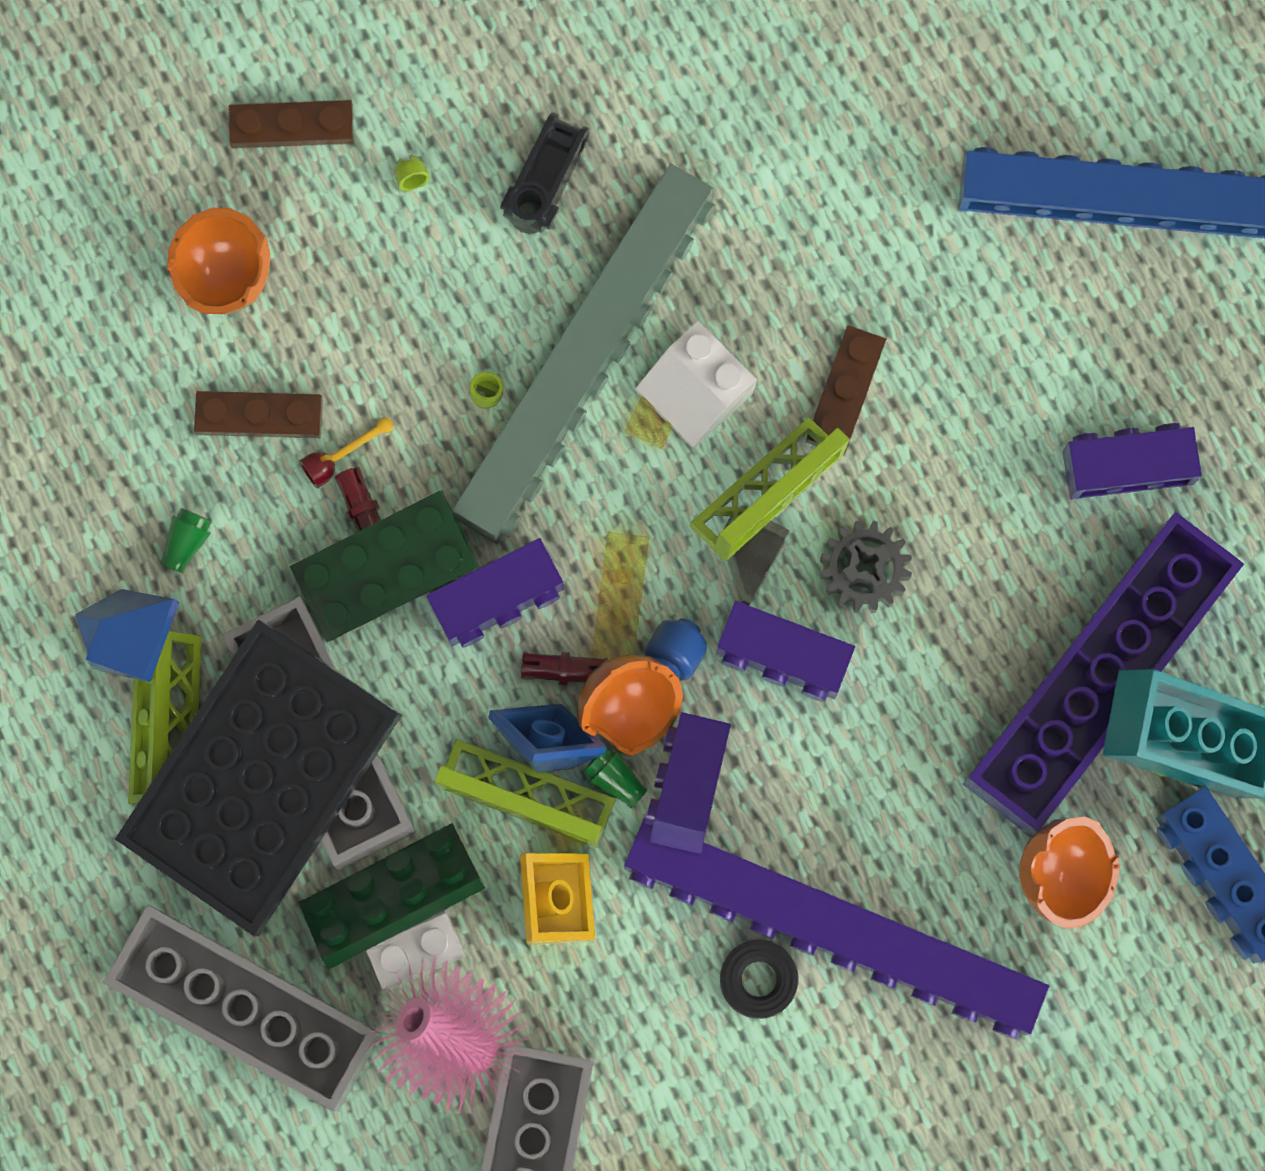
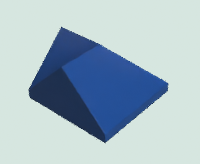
M121 589L76 613V619L88 653L86 661L92 668L102 672L150 682L180 602L172 598Z
M562 704L490 710L488 718L514 751L536 773L573 769L605 754L607 746L596 736L583 731L577 718Z

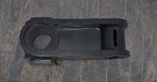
M550 113L514 187H509L500 205V209L504 210L503 216L510 219L517 230L527 234L542 233L545 228L550 230L559 211L557 204L587 144L591 130L589 127L583 126L580 129L560 120L558 114ZM527 202H533L540 206L538 211L531 214L524 213L519 208Z

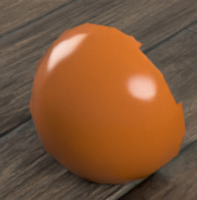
M210 208L194 214L177 230L168 250L167 270L170 272L174 289L186 302L187 306L203 314H232L249 307L260 295L268 276L270 249L267 237L250 217L232 208Z
M626 654L606 660L589 674L580 691L577 713L578 723L582 730L590 735L595 736L598 733L610 741L619 751L628 756L635 755L655 745L667 734L668 727L673 726L680 714L683 699L680 680L667 666L652 657Z
M1086 816L1054 819L1030 838L1024 847L1020 860L1019 880L1022 892L1039 916L1066 929L1084 927L1098 918L1112 900L1119 879V856L1115 855L1110 837L1099 825L1101 824L1100 822Z

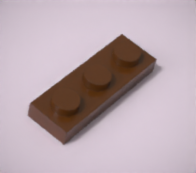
M352 100L229 105V144L231 149L354 144Z
M847 325L813 421L828 436L839 428L851 440L887 338ZM809 434L807 435L806 443L814 446L819 445Z
M196 391L194 433L196 435L321 438L323 397L322 394Z

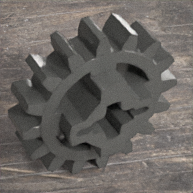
M859 520L855 521L852 533H849L843 526L839 528L838 536L840 541L832 538L828 539L826 546L832 554H821L820 562L828 565L829 568L820 572V579H831L832 583L827 587L826 593L830 595L838 592L841 595L838 601L840 607L849 600L854 602V613H858L863 604H868L870 612L876 613L879 601H882L889 608L894 603L891 593L899 596L903 595L906 589L899 581L910 580L912 572L903 569V566L909 564L912 557L908 554H900L901 549L906 543L904 539L896 542L890 539L893 534V528L889 527L882 534L878 532V522L873 521L869 530H864ZM862 541L874 542L880 546L878 548L866 546ZM844 551L849 561L848 567L839 574L838 557ZM859 559L865 564L871 561L875 564L871 572L872 575L866 570L860 573L857 571L860 563ZM892 561L893 577L888 584L883 570L884 566ZM853 586L864 587L870 593H859L850 588Z

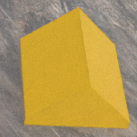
M520 854L526 942L528 946L595 940L589 854Z

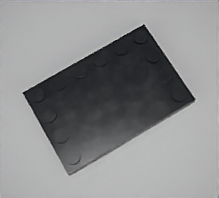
M258 619L115 840L249 934L259 936L395 728L402 714Z

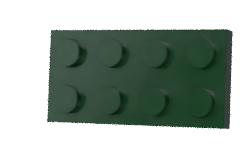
M443 490L290 566L327 642L480 567Z
M453 823L313 894L298 902L320 957L327 969L330 970L484 890L485 887Z

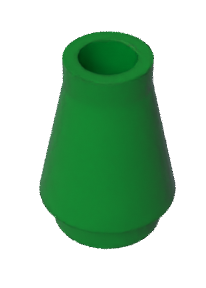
M180 508L177 517L172 516L165 551L160 564L183 574L189 562L210 536L211 532L208 529L212 521L189 510Z
M606 747L605 754L593 759L583 771L590 777L589 783L624 802L630 808H633L648 791L617 750L613 753L608 747Z

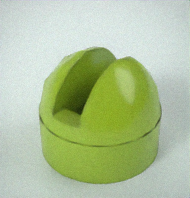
M409 155L410 160L403 162L402 159H399L394 169L395 179L402 191H412L428 183L430 175L426 165L419 157Z
M481 372L475 375L471 380L469 390L473 403L479 408L484 409L495 407L503 396V382L498 375L492 372ZM476 390H479V391L483 392L484 394H486V395H488V396H492V397H490V398H489V397H486V396H484V395H482V394H480V393H477Z

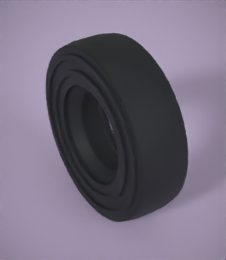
M751 940L738 945L726 957L720 972V987L725 1000L736 1012L754 1019L769 1018L782 1012L792 1002L798 988V971L790 954L780 945L767 940ZM763 962L774 970L776 984L769 994L758 997L751 995L745 990L742 983V974L751 963Z

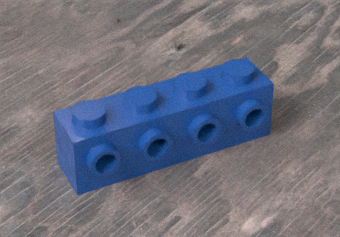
M1205 786L1156 817L1160 824L1156 830L1166 847L1170 850L1176 848L1184 860L1181 868L1187 879L1195 887L1200 884L1209 897L1205 903L1211 915L1219 923L1225 921L1234 936L1230 938V941L1239 956L1244 960L1249 958L1253 964L1263 962L1265 960V873Z

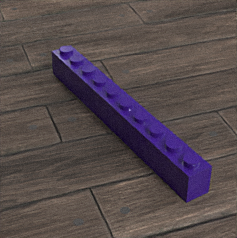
M646 818L643 819L624 865V870L631 872L629 880L653 889L655 882L671 889L669 894L671 898L693 906L695 899L711 905L709 913L726 921L733 922L735 916L750 921L752 923L749 930L767 938L773 939L775 933L791 938L789 946L808 955L814 956L816 949L832 955L830 963L844 970L854 973L856 966L873 972L870 980L885 987L895 989L897 983L913 989L911 997L926 1004L936 1006L937 1000L954 1006L952 1010L953 1015L967 1021L976 1023L978 1017L995 1023L992 1029L994 1032L1008 1038L1017 1040L1019 1033L1025 1036L1032 1034L1050 985L709 844L703 843L701 854L651 843L650 838L653 826L645 824Z

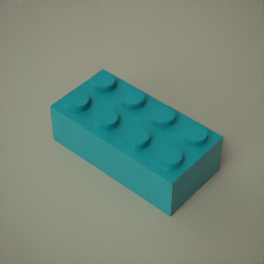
M1119 670L1103 756L1200 788L1206 786L1210 791L1231 798L1265 799V708L1157 670Z

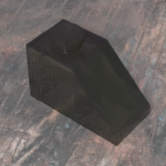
M732 517L729 518L724 529L732 522ZM770 521L726 561L739 602L749 606L752 605L782 550L790 530Z

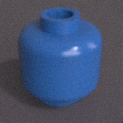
M685 618L664 620L657 626L646 645L644 656L658 660L667 666L680 681L688 680L695 673L706 654L707 643L700 634L699 626L693 621Z

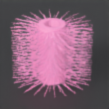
M422 958L418 998L413 986L410 969L409 982L412 987L413 999L409 1001L399 978L402 986L400 989L406 999L402 995L401 997L407 1003L403 1005L395 995L394 997L401 1005L397 1002L395 1003L402 1008L401 1011L382 1003L399 1012L398 1016L389 1013L385 1014L398 1018L369 1016L397 1020V1023L382 1022L396 1024L393 1026L374 1027L382 1028L375 1031L396 1027L394 1029H397V1031L386 1033L391 1035L379 1038L382 1040L373 1043L372 1046L399 1035L373 1060L396 1046L388 1057L391 1060L389 1063L396 1059L392 1070L398 1058L402 1056L398 1062L399 1064L405 1053L406 1056L396 1069L397 1072H390L386 1082L401 1070L397 1088L402 1087L410 1079L411 1094L423 1084V1100L435 1089V1106L443 1098L442 1095H445L448 1091L447 1111L458 1090H460L459 1114L470 1082L473 1112L476 1073L481 1084L485 1107V1088L482 1084L481 1072L485 1076L487 1074L495 1092L492 1085L494 1082L488 1072L492 1076L493 1074L487 1069L490 1066L499 1075L497 1070L492 1067L493 1065L500 1070L492 1063L493 1060L515 1070L495 1059V1055L503 1058L507 1057L498 1054L522 1055L496 1052L497 1049L514 1050L498 1046L520 1045L510 1043L522 1041L517 1040L504 1044L497 1043L499 1039H508L502 1037L514 1034L511 1032L521 1029L520 1027L495 1037L498 1032L518 1015L516 1014L508 1021L498 1025L515 1000L497 1013L507 990L492 1002L495 985L482 995L484 978L480 979L471 988L472 972L459 981V966L450 974L452 980L447 988L449 983L447 980L450 978V976L447 978L448 961L446 960L442 974L440 972L435 981V958L425 988ZM440 974H441V977H440L439 982H438L437 987H436L435 984H436V982H437V980H438V978H439V976H440ZM431 976L428 995H426L427 986ZM441 978H442L440 988H439V990L437 991V988H438V986H439L440 980H441ZM420 987H422V998H420ZM478 988L479 991H478V993H477V996H476L475 1000L473 1001L474 997L472 998V1000H471V997L473 996V994L475 993L476 989ZM486 997L487 1000L481 1010V1007L483 1005L482 1001ZM494 1008L493 1012L491 1013V1015H490L489 1018L487 1019L489 1013H490V1012L492 1011V1009ZM499 1019L496 1025L493 1028H491V1026ZM400 1044H403V1045L398 1049V1051L391 1057V1055H392V1054L394 1053V1051L398 1048V1046H399ZM384 1063L378 1072L385 1068L389 1063ZM467 1075H468V1081H467L466 1089H465V1092H464L466 1077H467ZM458 1078V1081H457V1083H456L455 1089H454V1091H453V1088H454V1085H455V1081H456V1079ZM458 1083H459V1087H458V1089H457V1091H456V1093H455V1095H454V1092H455V1090H456V1087H457V1085H458Z

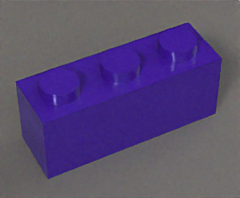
M1180 423L1163 424L1157 426L1155 432L1139 433L1138 428H1126L1114 432L1113 437L1098 438L1097 433L1079 434L1072 437L1073 441L1068 442L1062 451L1070 500L1194 485L1202 477L1194 427L1181 428Z
M538 538L426 595L451 647L460 643L461 647L465 648L483 639L485 636L482 631L496 624L502 629L516 623L523 617L520 612L533 605H536L537 609H542L560 599L558 593L564 590V582L541 538Z
M735 600L717 646L716 655L722 656L721 663L730 668L745 672L747 666L763 672L761 678L769 683L785 687L786 683L790 682L803 687L801 692L803 695L825 702L827 697L835 700L856 646Z
M681 712L677 728L668 727L663 751L671 754L668 764L659 763L654 787L660 788L662 791L659 800L651 798L645 824L653 826L650 838L651 843L701 854L731 723Z

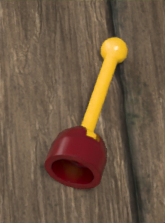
M382 417L377 421V426L332 455L319 451L313 452L299 460L300 466L314 487L318 489L329 482L334 476L336 461L378 434L391 432L393 421L388 417Z

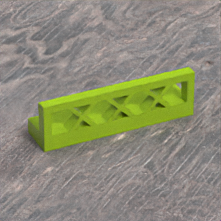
M808 417L695 517L689 527L726 562L843 457L850 439L839 428L828 436ZM805 434H809L819 444L808 455H797V442ZM790 449V455H783ZM773 463L791 464V470L777 482L768 481V467ZM761 474V481H754ZM742 490H761V497L748 508H738V494ZM732 500V507H724ZM713 516L732 517V522L718 536L705 525Z
M169 631L151 681L146 682L133 679L128 804L137 805L173 751L168 744V732L176 725L183 735L199 711L202 637L200 635ZM172 643L187 645V661L180 669L171 658ZM176 684L185 693V705L179 711L170 701V689Z
M459 739L455 740L445 767L440 766L434 781L437 787L595 848L599 846L616 799L546 772L536 773L528 765ZM465 752L478 757L485 772L478 776L470 777L454 770L461 753ZM485 760L499 766L489 770ZM510 769L519 773L524 788L512 793L496 787L492 776ZM525 775L539 781L529 785ZM488 778L490 784L483 782V780ZM547 784L555 786L559 789L564 803L553 808L536 802L532 791ZM565 791L579 796L569 800ZM528 793L530 799L523 797V795ZM587 799L604 805L597 824L576 817L572 806ZM565 809H568V811H569L570 814L565 813V812H562V811L565 810Z

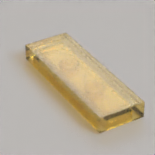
M616 532L607 533L592 658H608L609 660L626 654L635 655L650 538L648 536Z

